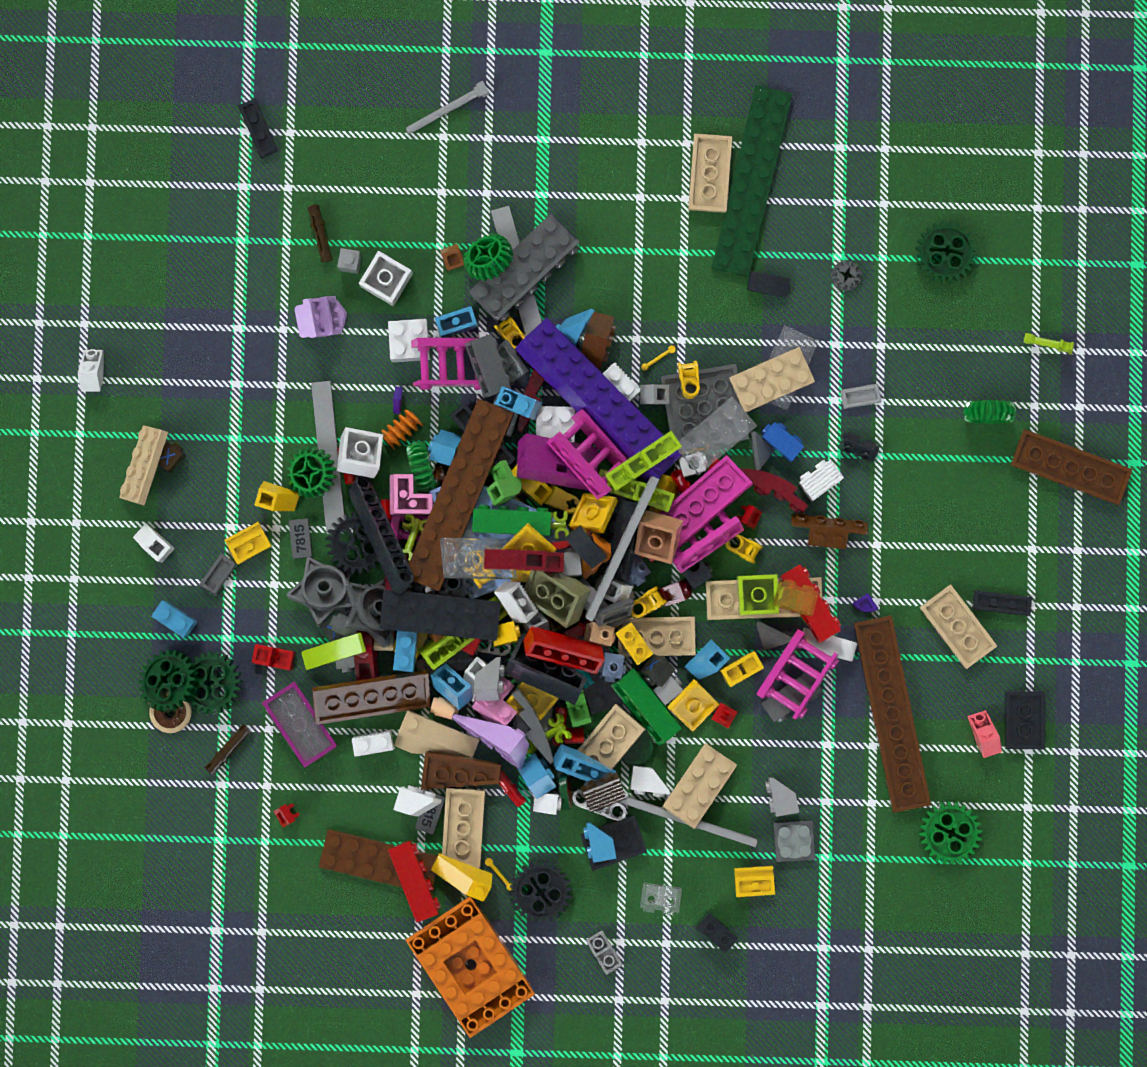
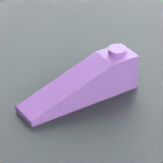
M454 714L452 716L461 728L477 739L481 737L480 740L491 750L495 747V750L501 754L502 758L520 770L522 769L529 746L525 738L526 734L518 728L514 730L509 726Z

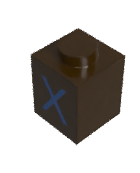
M167 442L163 447L158 464L172 473L186 456L182 452L184 449L176 442L173 444Z

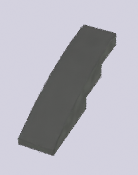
M518 687L513 691L512 695L523 707L519 711V715L530 727L526 730V736L551 764L554 757L544 726L533 705L521 688Z

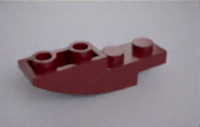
M740 468L752 481L753 490L759 495L765 494L767 496L772 490L774 497L780 501L784 499L789 503L788 507L796 513L798 511L802 513L808 507L807 504L793 494L797 487L790 482L768 472Z
M484 549L483 569L563 573L564 553L536 550Z
M357 630L355 634L361 633L366 652L354 655L356 679L358 681L378 678L377 658L379 656L378 651L374 650V638L367 631Z

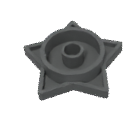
M307 557L304 577L301 582L287 593V598L308 607L316 625L320 627L335 611L352 609L346 590V585L349 584L351 578L350 568L343 572L342 565L336 568V565H324Z
M385 579L370 587L355 583L347 584L346 590L352 610L345 628L367 631L383 648L389 644L393 630L380 629Z

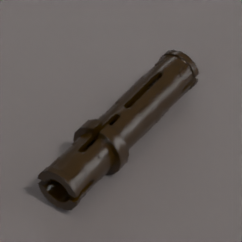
M319 204L310 205L307 207L311 219L310 227L313 228L321 263L332 261L333 258L324 227L326 224L322 219Z
M242 724L225 745L215 752L213 759L204 768L214 776L218 769L229 761L228 758L252 731Z

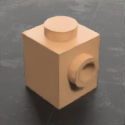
M596 622L586 624L583 640L602 645V648L610 647L615 640V627L607 625L598 626Z

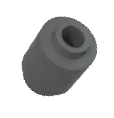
M338 613L337 616L333 615L329 626H332L331 631L345 637L354 635L357 630L345 628L348 616Z

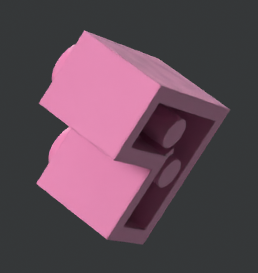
M413 474L390 475V514H430L432 510V494H413Z
M502 677L504 692L500 693V701H476L472 708L489 722L506 726L516 715L517 711L503 699L515 685L505 677Z

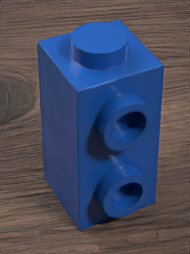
M774 422L772 426L768 423L761 432L764 434L762 438L791 463L803 449V441L796 435L791 436L787 432V427L779 422L777 424Z

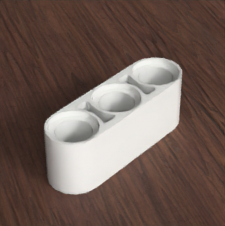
M803 629V632L806 634L804 637L807 639L806 641L829 656L836 652L839 655L837 658L853 661L857 647L856 642L832 636L818 644L810 629Z
M581 788L577 789L573 793V802L575 805L589 810L586 801L580 803L576 800V795L582 792ZM617 802L594 813L619 821L626 816V808L624 804ZM615 806H620L623 809V813L620 816H615L612 813V809Z

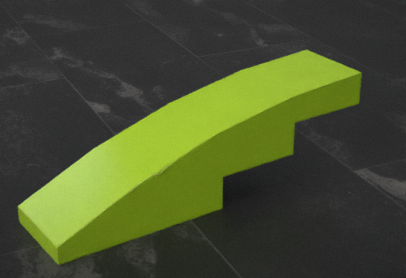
M670 431L605 474L604 477L615 492L682 446L673 432Z
M600 469L598 475L602 478L608 471ZM632 480L614 492L610 484L607 483L611 488L608 493L638 503L647 484ZM656 487L647 506L669 512L675 494Z
M357 633L302 651L301 653L305 668L309 670L366 652L361 633Z

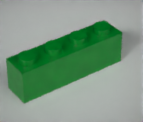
M479 505V509H473L472 532L517 534L528 523L542 536H552L553 513L548 512V508H537L536 511H529V507H517L516 511L510 510L509 506H498V510L490 509L488 505Z
M634 668L626 671L621 679L616 680L610 685L658 746L666 743L681 729L678 720L668 712L666 705L656 697L652 687L644 682L640 672Z

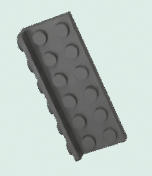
M550 214L513 249V261L509 263L510 267L505 269V273H500L499 278L495 276L492 281L490 279L486 282L480 280L468 293L497 323L501 320L504 322L511 315L510 311L514 307L518 309L525 302L524 298L528 294L531 296L538 290L539 287L537 285L541 281L545 283L552 276L551 272L555 268L560 269L566 263L564 259L578 252L580 241L575 239Z

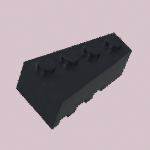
M522 633L504 674L575 705L587 678L571 667L527 656L523 642L526 635Z

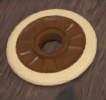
M183 702L184 708L177 706V711L171 718L165 714L164 710L160 712L157 709L150 708L151 722L162 732H178L185 728L190 721L192 713L190 703Z

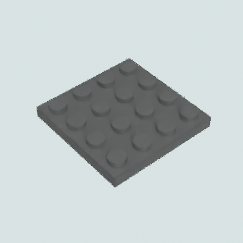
M736 364L699 370L700 390L693 399H687L683 396L679 373L660 377L662 385H669V404H665L669 431L673 432L682 446L678 449L679 451L749 440L745 413L729 380V377L738 374ZM687 385L685 387L688 393H694L696 391V388L693 385Z

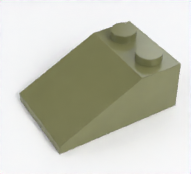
M531 571L524 587V591H526V594H528L536 608L566 628L579 621L591 593V589L578 580L556 572Z

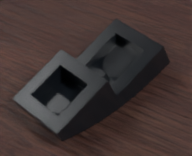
M751 271L747 291L787 298L790 279Z
M581 525L566 536L570 545L592 569L607 558V554L594 542L593 537Z

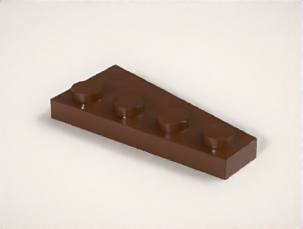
M426 751L421 790L499 784L502 763Z

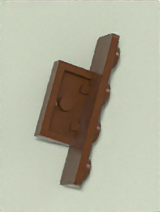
M791 514L792 526L810 528L808 545L846 549L849 533L868 534V523L862 520L850 521L843 518H826L821 515Z

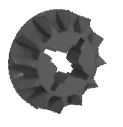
M844 260L837 263L831 272L833 284L842 291L853 290L861 282L862 272L859 266L852 261ZM849 268V275L854 278H848L844 283V276L841 273H845Z

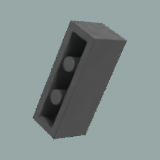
M492 334L465 343L483 397L486 398L499 393L502 386L511 389L510 378L505 373L504 361L499 356L497 342Z
M803 673L795 679L811 689L816 681L815 678L807 673ZM788 684L777 691L799 706L806 697ZM820 686L810 699V702L820 696L819 692L822 691ZM771 696L760 702L772 722L778 721L780 723L788 718L787 714L792 711Z

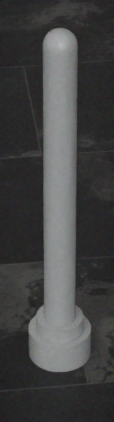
M481 81L476 84L474 90L406 128V131L411 134L476 97L484 98L490 93L484 82Z

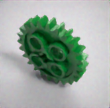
M950 801L946 802V806L939 802L938 809L932 806V813L926 811L929 816L928 818H921L925 825H919V827L924 829L923 832L918 833V835L924 836L920 843L927 844L923 849L925 851L930 849L928 854L930 857L936 854V861H939L942 857V863L946 864L948 859L952 865L955 859L962 863L961 857L968 860V853L975 854L972 848H979L976 841H981L982 839L977 834L982 833V830L977 829V827L981 823L974 821L978 817L977 815L970 816L972 809L965 811L966 805L962 804L959 808V804L956 801L953 806H951ZM945 814H948L950 816V822L944 825L942 823V817ZM966 823L968 829L965 833L961 834L959 826ZM935 824H939L949 830L952 829L954 833L964 837L966 841H961L936 828ZM941 832V840L935 842L933 840L934 833ZM953 841H958L959 848L952 851L950 844Z

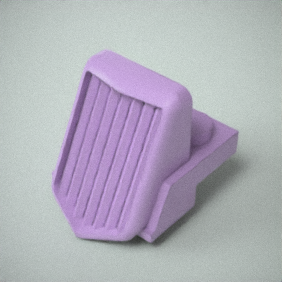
M336 296L304 299L302 305L295 307L300 337L315 338L342 334L347 312L340 302L336 300Z

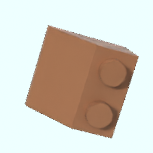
M646 510L639 522L634 554L672 564L681 537L683 520Z

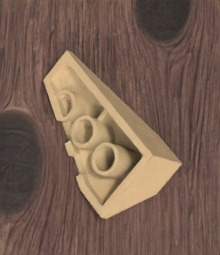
M408 710L394 746L415 754H425L426 751L472 758L480 740Z

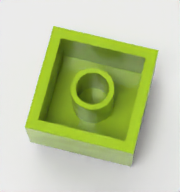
M777 574L737 577L739 615L779 613Z

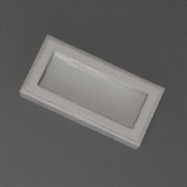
M878 383L840 390L843 410L882 402Z

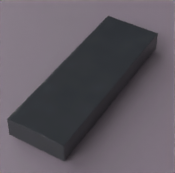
M254 98L238 105L260 157L264 158L277 152V146L256 99Z
M974 590L972 610L1030 616L1032 597Z

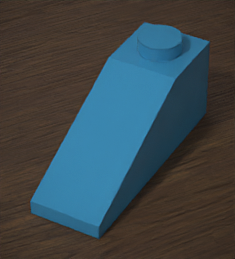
M589 309L569 317L561 325L557 324L556 328L576 347L595 310Z
M560 744L553 760L556 770L585 781H596L607 773H616L613 769L582 752Z

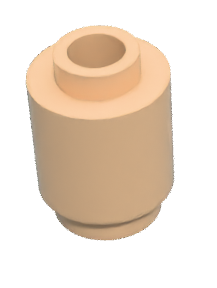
M434 697L430 712L435 713V716L452 720V716L454 714L458 715L459 710L446 698Z

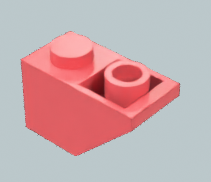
M987 711L968 716L976 744L983 758L1001 753L1000 737Z

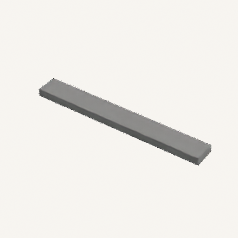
M506 206L491 210L496 232L504 236L514 249L519 244V239L510 207ZM528 294L524 298L525 302L518 308L526 336L542 322L534 294L531 296Z
M331 381L311 383L317 445L319 450L324 449L326 451L325 454L331 455L330 460L335 461L332 467L337 468L338 446ZM337 470L333 471V475H336L337 478H332L335 485H329L331 491H324L325 495L323 496L327 535L330 534L327 532L328 529L334 530L331 525L333 522L339 524L337 518L341 517L344 520L341 475Z
M654 476L650 477L587 610L585 617L590 621H593L656 488L659 479Z
M626 796L627 799L619 801L620 803L686 824L662 807ZM701 820L696 828L756 847L757 844L756 838Z

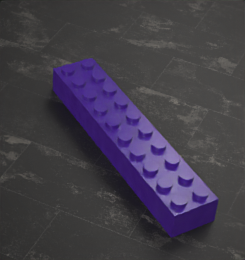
M547 318L532 330L515 348L577 412L583 409L589 414L595 424L628 459L664 436ZM679 450L675 451L640 476L647 483L652 476L659 479L682 453Z

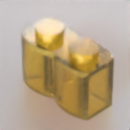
M785 580L778 583L773 606L802 615L812 616L819 592L814 591V587L808 585L799 587L796 585V582Z

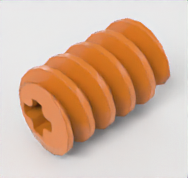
M404 410L406 417L400 414L398 416L400 422L394 419V427L388 424V432L383 429L381 430L383 438L394 450V444L399 447L401 446L399 439L407 441L405 434L412 436L411 429L418 431L417 424L424 426L413 412Z

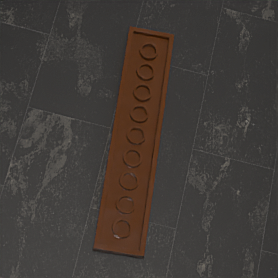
M481 399L477 400L409 562L414 575V582L436 591H441L472 517L473 509H475L514 417V412Z
M892 615L853 623L892 812L930 806L931 801Z

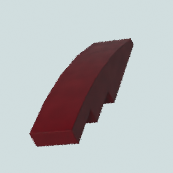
M535 369L531 374L524 395L541 401L536 395L544 384L545 379ZM522 415L519 416L518 432L522 434L530 418Z

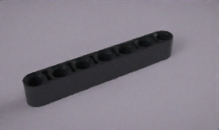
M357 476L348 491L391 589L397 594H404L414 581V575L370 479L364 476Z

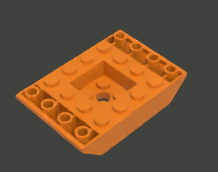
M470 896L405 940L469 1038L535 995L525 974L482 909ZM469 959L475 960L477 964L473 970L468 969L465 965Z

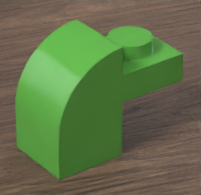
M506 460L500 461L491 469L495 482L486 490L494 506L506 504L520 492L522 487L521 478L513 476Z
M582 689L575 705L566 702L573 727L592 722Z

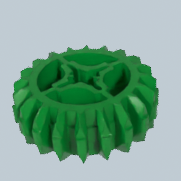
M490 233L489 236L484 234L483 238L478 237L476 242H472V246L467 247L468 251L464 253L465 258L463 259L465 269L469 275L478 281L483 280L486 282L488 279L492 281L495 276L499 278L500 273H505V269L509 268V263L513 261L512 256L514 253L512 245L504 236L498 233Z
M1004 400L971 401L964 405L963 415L964 420L971 423L1002 424L1015 420L1016 408L1013 402Z
M421 441L407 445L408 460L418 492L428 493L436 489L437 484L425 443Z
M306 447L305 450L300 449L299 454H293L295 460H289V463L292 465L286 468L290 471V474L286 475V477L291 478L288 484L294 485L292 490L298 491L299 496L304 495L305 498H318V495H325L324 491H331L329 485H335L332 481V478H337L336 475H333V471H336L337 468L332 467L335 461L330 460L331 455L325 454L326 451L324 449L319 450L318 447ZM315 458L319 460V462L322 465V468L318 467L317 462H315ZM301 477L306 479L309 488L303 483Z

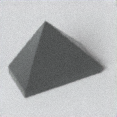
M751 432L754 469L760 470L775 450L758 433Z
M759 621L756 622L755 626L764 651L791 641L792 637Z

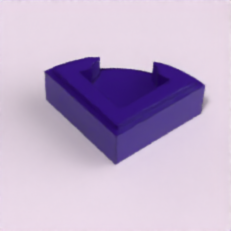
M395 386L393 413L400 414L402 408V387Z
M869 593L852 603L856 609L862 612H873L879 609Z

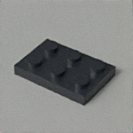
M1005 691V749L1045 750V691Z
M635 815L598 827L613 837L616 859L594 863L593 858L588 857L592 871L646 853L647 849ZM583 832L580 833V836L588 856L587 847H590V841L589 839H585V835Z

